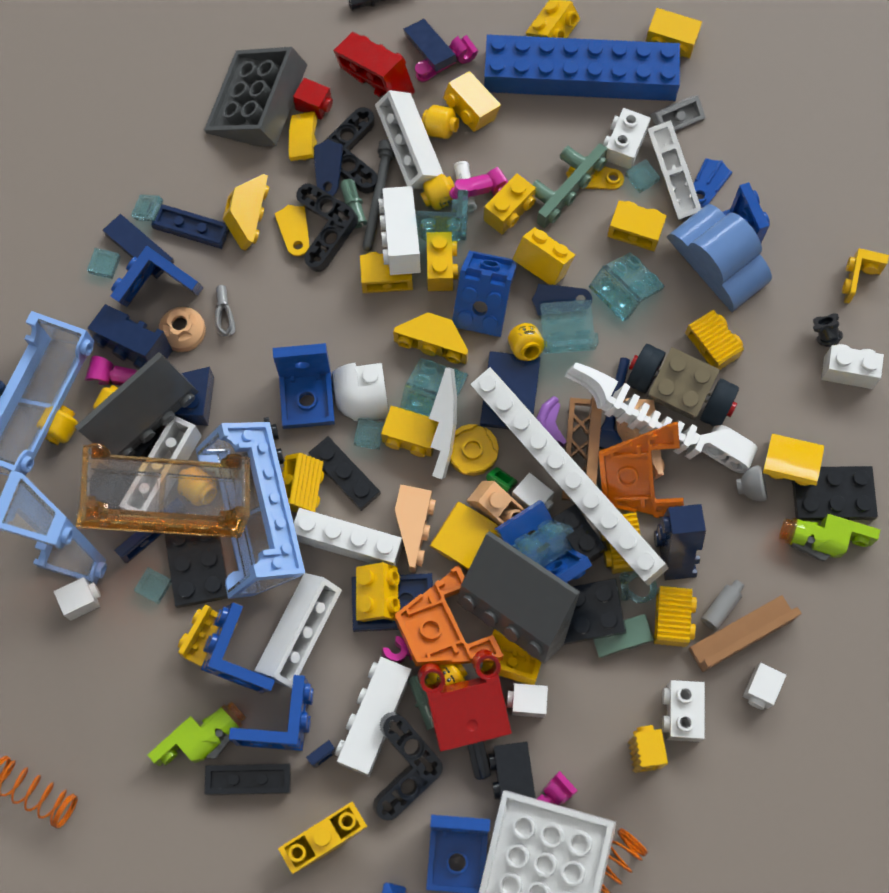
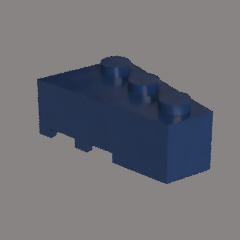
M106 304L87 328L96 345L101 348L109 347L113 350L112 353L119 359L125 361L127 358L134 362L133 365L138 370L158 352L166 359L173 352L164 331L157 329L154 333L146 329L147 324L145 322L139 321L136 323L129 319L130 316Z
M210 366L182 373L196 388L198 393L195 395V400L189 406L181 407L174 414L194 425L208 426L214 385V376Z
M702 504L668 507L664 516L661 517L660 524L657 525V531H654L655 546L660 547L661 559L669 568L664 572L665 581L697 577L698 572L695 564L700 563V556H696L697 550H702L706 533Z

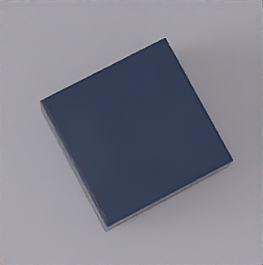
M328 740L306 758L314 768H317L333 756L336 749Z

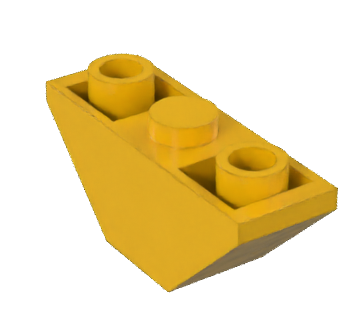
M265 174L235 187L227 198L223 221L239 247L245 251L252 243L255 244L259 236V230L256 228L264 214V208L261 205L269 191V186L266 185L268 175Z
M427 312L394 328V342H397L403 348L410 349L413 347L429 356L438 355L445 357L447 361L454 364H467L468 349L451 319Z
M352 801L285 843L278 850L291 873L294 874L338 849L368 826Z

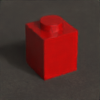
M303 78L293 96L295 110L302 113L315 111L319 120H322L325 112L328 113L333 105L330 88L307 78Z

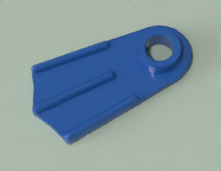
M706 158L693 183L696 194L704 196L703 199H698L701 208L710 203L732 175V171L726 167L722 160Z

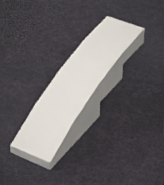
M671 120L648 128V133L678 220L694 215L702 208Z
M450 367L445 369L429 419L439 422L431 444V448L440 451L432 475L439 479L445 478L453 452L457 424L455 372Z

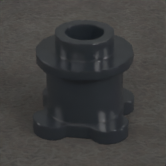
M837 313L813 319V330L818 332L817 342L820 345L831 347V345H837L843 338V333L838 328L839 321L837 320H839V315Z

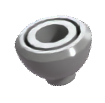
M760 465L749 468L742 478L736 479L739 495L744 494L753 501L765 502L767 499L763 468Z

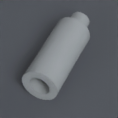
M735 580L731 586L726 585L702 616L701 621L712 630L717 631L742 598L740 592L744 588V584Z

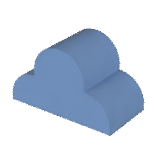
M707 204L667 235V239L731 312L735 311L772 280L771 271L766 261L760 255L762 245L759 237L750 224L736 213L730 212L725 215L716 206Z

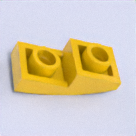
M315 111L292 115L289 129L290 161L314 158L313 147L317 145L314 133L318 120Z

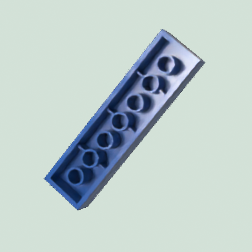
M487 34L484 87L490 93L661 101L676 100L680 86V43Z

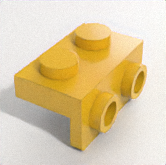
M549 0L525 33L527 36L567 38L580 21V17L572 1Z
M381 562L356 567L357 621L366 622L379 619L395 621L394 615L400 610V601L398 599L400 576L396 566Z
M206 604L202 610L198 609L192 619V624L194 625L188 634L185 633L178 644V654L202 667L207 652L203 651L209 635L215 634L217 626L213 624L218 612L212 610Z
M494 629L492 635H494L503 654V659L499 661L501 664L499 676L524 684L535 685L541 662L531 657L525 650L514 642L509 641L503 634ZM483 662L481 670H489L493 662Z

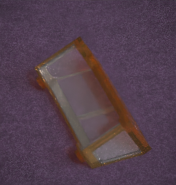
M92 443L83 445L80 462L76 528L241 537L250 518V457L229 454L220 463L110 455V450L103 444Z

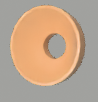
M177 307L169 310L164 314L159 323V329L164 331L172 350L176 352H187L195 349L201 344L206 334L203 318L197 311L188 307ZM178 318L187 320V325L182 330L173 328V322Z

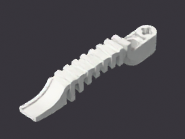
M575 363L565 374V377L590 391L596 401L597 408L604 410L606 416L611 417L613 415L617 417V422L628 423L627 427L632 430L634 428L639 429L641 435L668 425L673 420L667 416L662 422H658L661 413L657 410L650 416H647L650 405L645 402L639 409H634L640 398L635 393L629 400L623 403L630 388L626 383L619 390L615 391L612 397L611 395L618 381L595 369ZM681 421L678 422L680 448L674 449L673 452L680 454L687 450L685 457L688 459H692L703 452L738 473H745L750 468L758 449L756 444L723 425L714 426L711 433L704 435L696 433L698 427L693 424L682 432L685 424Z

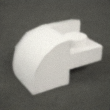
M351 363L338 367L332 372L335 403L337 409L343 415L353 419V421L361 422L387 418L388 404L382 363L356 366V363Z

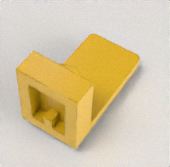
M859 248L854 257H849L846 271L850 272L849 278L845 279L842 287V293L845 294L844 303L849 304L855 296L860 270L866 274L880 275L888 263L889 255Z

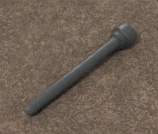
M387 139L379 141L377 150L381 160L362 245L365 251H370L373 246L379 218L378 199L383 198V188H385L390 161L395 157L391 144Z

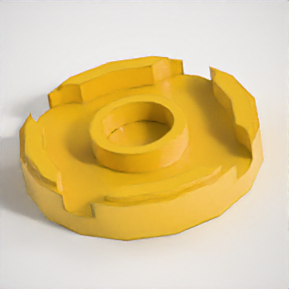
M476 424L459 427L455 431L450 464L463 475L477 476L486 473L497 461L499 446L496 437L489 429Z

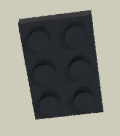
M872 466L820 467L816 486H804L792 480L796 520H823L827 514L847 520H875L878 517Z
M212 519L164 529L175 607L182 608L227 599L228 595L225 586L227 574L218 520Z
M616 578L572 586L580 593L564 645L626 633Z

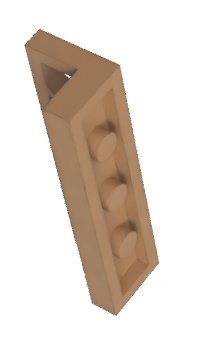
M593 395L591 399L570 397L566 452L571 458L579 453L585 459L586 463L582 470L585 471V474L596 485L602 409L597 408ZM575 405L590 407L589 416L582 422L574 414ZM575 421L578 425L573 428V422ZM589 421L588 429H587V427H586L584 424ZM579 428L588 436L587 441L580 447L572 439V434ZM573 446L576 450L571 453V447ZM587 446V450H586V454H585L582 449ZM562 489V500L572 501Z
M781 595L689 647V651L701 671L705 672L791 623L802 613L798 607L791 610Z

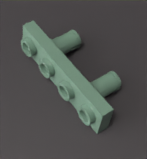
M599 143L586 157L579 154L569 145L563 149L560 159L576 170L557 191H552L538 179L532 184L536 187L535 197L545 203L538 211L537 224L545 229L550 222L553 224L557 221L565 205L570 206L573 203L580 188L585 189L592 179L591 175L596 170L600 172L607 163L606 154L608 148Z

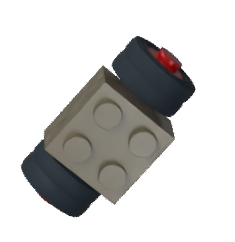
M646 344L639 356H634L629 366V369L632 371L627 384L633 389L646 393L655 378L649 391L648 399L654 400V402L694 421L705 402L707 405L700 420L713 427L722 425L726 416H732L737 406L734 400L739 387L720 378L712 394L709 393L720 369L671 347L661 369L659 368L666 353L661 349Z

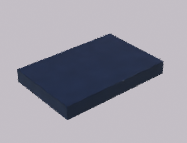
M490 351L488 368L491 367L534 415L541 357L531 361H521L514 354ZM483 400L480 426L510 430Z
M432 573L399 575L398 599L400 601V610L418 595L425 593L433 586ZM351 577L353 632L399 630L396 622L388 619L366 622L356 620V577Z

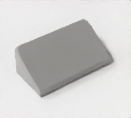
M698 95L690 96L650 113L655 125L671 120L674 131L706 118Z

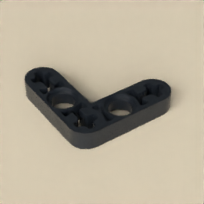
M366 107L356 109L325 140L329 139L343 145L340 176L346 180L353 179L356 189L368 194L374 191L378 178L377 173L350 152L372 130L375 123L373 112ZM366 117L368 118V122H366V121H361V122L359 123V118H362V119H365ZM347 131L354 134L351 140H343L340 136ZM346 162H352L356 166L351 171H345L342 165ZM362 177L366 180L371 178V183L365 182L363 184Z
M306 183L298 188L297 200L305 208L328 221L307 250L304 258L305 263L313 271L321 272L329 266L356 227L358 215L347 204L317 186ZM307 194H310V195L313 194V196H314L317 200H316V202H314L312 199H310V198H308V197L306 198L305 196H306ZM326 202L333 203L330 211L322 212V207ZM340 212L346 217L349 216V220H342L338 213ZM336 233V241L332 244H326L327 236ZM322 245L328 250L327 252L321 249ZM315 256L321 257V260L319 262L314 261L313 259Z
M395 712L387 713L382 717L380 730L408 762L409 766L374 799L373 809L381 819L387 821L393 820L441 775L443 770L442 762L407 720ZM390 721L398 722L397 727L404 735L399 737L393 730L388 731L391 728L389 725ZM410 739L417 740V750L412 754H407L404 750L406 742ZM423 756L429 763H432L433 770L431 772L425 771L426 767L418 760ZM407 779L414 780L415 787L413 791L408 794L402 793V783ZM394 791L403 799L401 802L392 794ZM384 801L389 802L392 807L389 812L382 805Z

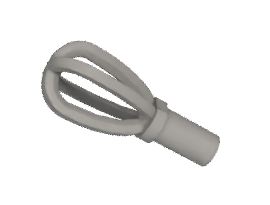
M219 285L216 287L218 302L215 312V326L220 336H230L235 332L234 318L228 304L226 286ZM223 310L227 312L229 326L226 331L221 328Z

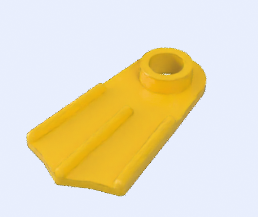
M572 166L566 171L567 178L576 170ZM603 167L600 172L596 170L591 175L592 179L585 189H618L624 183V176L617 169ZM614 175L618 179L613 181L609 179V176Z
M287 205L282 210L276 212L275 217L288 252L293 256H302L306 254L310 247L305 207ZM296 245L303 246L301 249L298 250L294 248Z

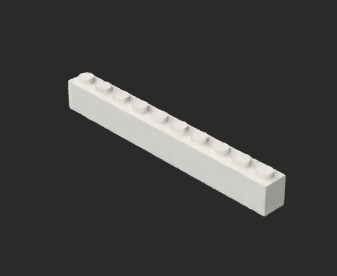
M491 367L470 384L647 586L669 569L659 555Z

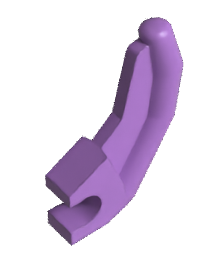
M552 396L542 404L536 419L559 445L564 448L566 440L556 425L560 403H558L559 399Z

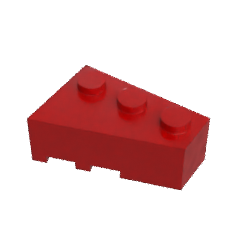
M352 32L333 50L340 67L362 85L367 82L374 87V94L378 97L385 95L389 90L411 93V95L415 93L404 57L399 53L387 50L382 44L378 45L370 41L368 37Z

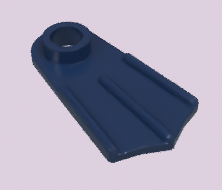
M327 139L313 147L316 184L318 188L334 196L339 188L343 145ZM331 183V190L326 191V185Z
M538 284L532 301L537 315L560 314L587 310L592 304V295L584 288ZM578 295L585 297L584 302L581 304L576 302Z

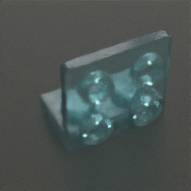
M458 190V198L452 200V212L416 211L418 238L427 241L426 232H452V241H466L468 190Z
M628 253L602 266L589 285V288L622 321L629 319L641 301L661 291L664 288V284L641 263L638 257Z
M590 300L541 303L540 313L545 344L544 354L596 349L599 340L598 333H594Z
M420 358L404 386L400 408L429 417L445 369L448 367L435 363L432 360ZM453 368L458 398L468 374Z
M546 520L538 525V530L534 533L518 537L513 545L514 548L544 567L572 549L566 536L571 534L573 529L571 526L556 520Z

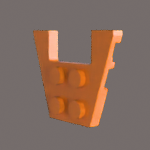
M678 422L670 423L599 451L602 493L616 508L635 513L639 511L659 518L664 516L668 507L684 506V498H655L652 450L680 448Z
M459 565L452 568L449 574L440 581L437 580L430 589L418 595L394 615V620L415 666H423L427 663L437 665L472 663L474 655L480 650L492 651L499 661L503 659V654L494 635L467 644L445 598L460 592L465 576ZM485 659V660H483L481 663H483V662H493V660H491V659Z

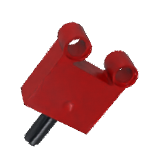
M489 650L478 651L472 659V665L479 678L445 686V676L437 664L427 663L418 672L420 685L426 692L440 752L467 745L474 777L477 780L486 779L491 775L484 741L512 734L499 679L501 664L495 654ZM485 659L493 660L492 667L487 671L480 670V663ZM434 672L439 675L438 680L434 684L424 682L425 676L429 673Z

